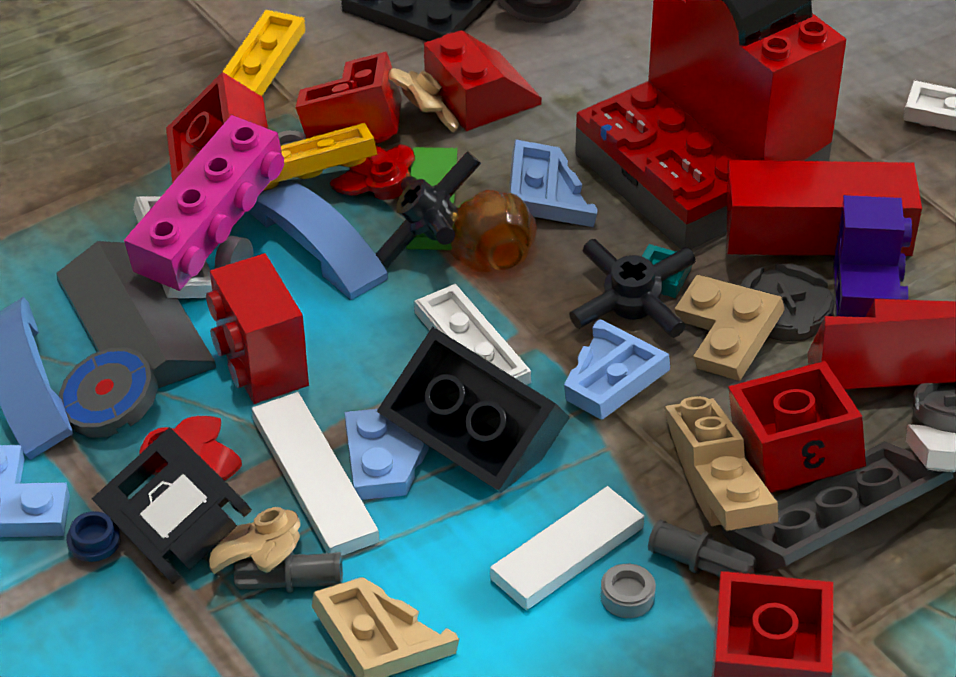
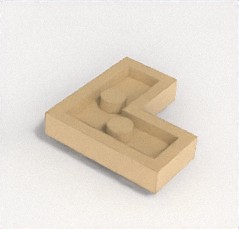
M696 275L674 310L684 323L710 330L693 356L697 369L741 381L785 308L781 296Z

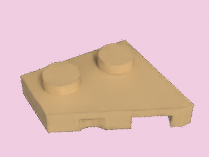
M364 577L318 590L313 594V610L356 677H388L454 655L457 652L459 638L456 633L448 628L441 634L417 621L418 610L402 600L390 598L382 588Z

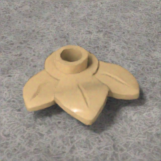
M395 68L389 71V79L401 87L403 94L410 102L423 112H435L443 124L451 132H455L459 127V123L451 110L443 103L438 92L441 86L430 74L425 71H421L419 74L414 71L406 73Z
M273 507L259 513L255 517L254 522L238 525L212 549L213 551L209 559L212 573L215 574L228 565L252 557L255 565L261 571L270 572L293 551L296 543L299 541L300 534L298 529L300 528V520L297 513L292 510Z

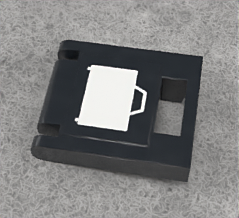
M170 427L92 498L97 506L111 518L119 529L172 584L181 576L166 559L174 553L191 570L237 527L235 522L222 509L226 503L229 502L232 508L243 517L252 511L249 505ZM165 462L168 464L130 500L127 498Z

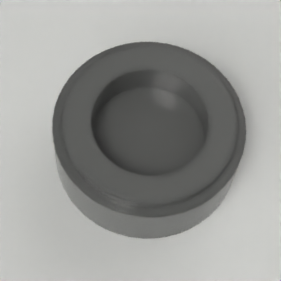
M228 236L223 243H220L217 249L215 269L253 257V246L250 240L237 236Z

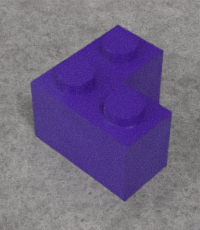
M843 195L833 261L836 316L865 317L874 299L908 300V287L900 286V282L904 281L905 254H901V248L910 246L912 220L903 216L902 198Z

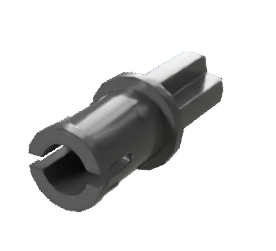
M660 519L653 527L649 537V551L690 566V571L695 574H699L702 570L720 577L721 571L754 574L756 558L752 554L714 541L711 533L704 532L698 535L668 524V522Z
M292 551L280 564L267 573L261 571L255 565L252 557L235 562V585L240 590L286 588L288 593H294V588L335 586L343 583L341 552L294 555Z

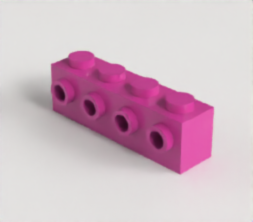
M231 115L124 239L133 272L178 291L185 286L192 276L197 275L201 271L205 260L218 244L223 243L228 238L232 227L241 216L253 208L260 193L271 180H275L280 175L284 166V157L281 151L278 132Z

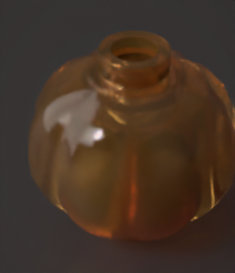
M483 190L458 206L457 220L452 227L455 232V238L451 242V246L455 253L458 254L461 262L470 269L478 272L492 271L476 252L478 244L493 268L507 270L520 265L530 254V248L537 234L536 221L529 212L526 203L518 195L507 191Z

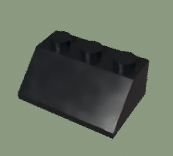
M433 326L376 411L500 493L544 458L570 418L556 403Z

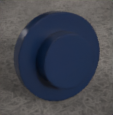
M90 511L79 515L73 520L67 533L66 541L72 556L81 561L96 562L104 560L116 552L121 542L119 527L108 515L98 511Z

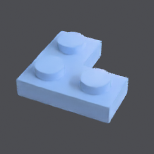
M0 445V537L64 536L70 498L67 483H20L24 465L22 445Z

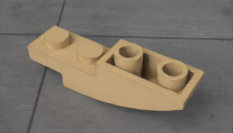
M695 396L682 400L681 404L665 406L666 419L683 470L694 496L710 525H722L726 531L778 522V502L745 459L744 438L714 398L708 399Z

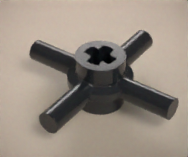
M469 151L460 158L437 185L431 186L424 179L417 180L412 176L403 179L401 183L403 192L397 201L396 212L405 218V221L375 253L383 266L388 268L419 234L423 233L429 239L437 240L443 245L450 244L454 240L455 232L452 227L458 218L459 209L450 201V198L481 164Z
M596 239L586 242L582 250L583 253L607 277L604 282L603 294L569 313L570 319L576 328L580 329L614 310L617 315L625 319H641L649 315L672 338L679 336L684 331L685 323L659 298L662 293L663 281L695 264L696 259L690 248L684 247L653 265L648 259L637 255L624 256L617 260Z

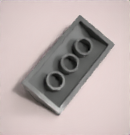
M97 241L56 273L59 284L97 352L119 347H127L140 352L153 368L158 388L216 368L214 358L177 298H167L161 283L133 272L125 243Z
M883 442L865 451L866 467L845 472L839 476H830L800 484L776 496L775 500L778 502V522L726 531L721 525L722 532L736 549L752 554L756 558L755 569L758 573L787 566L954 478L953 472L928 470L915 453L888 442Z

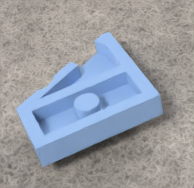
M515 139L511 161L507 212L594 227L597 217L595 204H586L580 194L582 183L576 173L569 169L567 165L568 160L560 147Z
M599 319L593 326L594 338L590 346H583L577 358L578 365L571 370L564 384L566 401L603 420L670 370L669 354Z
M377 409L344 412L352 482L361 500L407 495L415 479V468L422 464L429 449L427 444L376 412Z

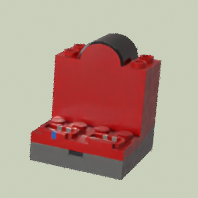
M653 0L648 81L577 112L575 154L680 249L684 247L693 249L727 232L728 160H830L847 39L812 13V0Z

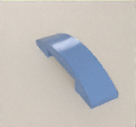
M283 180L276 187L262 191L253 208L248 211L266 228L275 223L321 261L322 276L350 300L388 279V272L355 228L324 199L298 183Z
M21 297L0 311V406L19 445H22L24 454L32 460L72 435L73 431L62 399L51 389L34 340V336L39 334L29 302L24 297Z

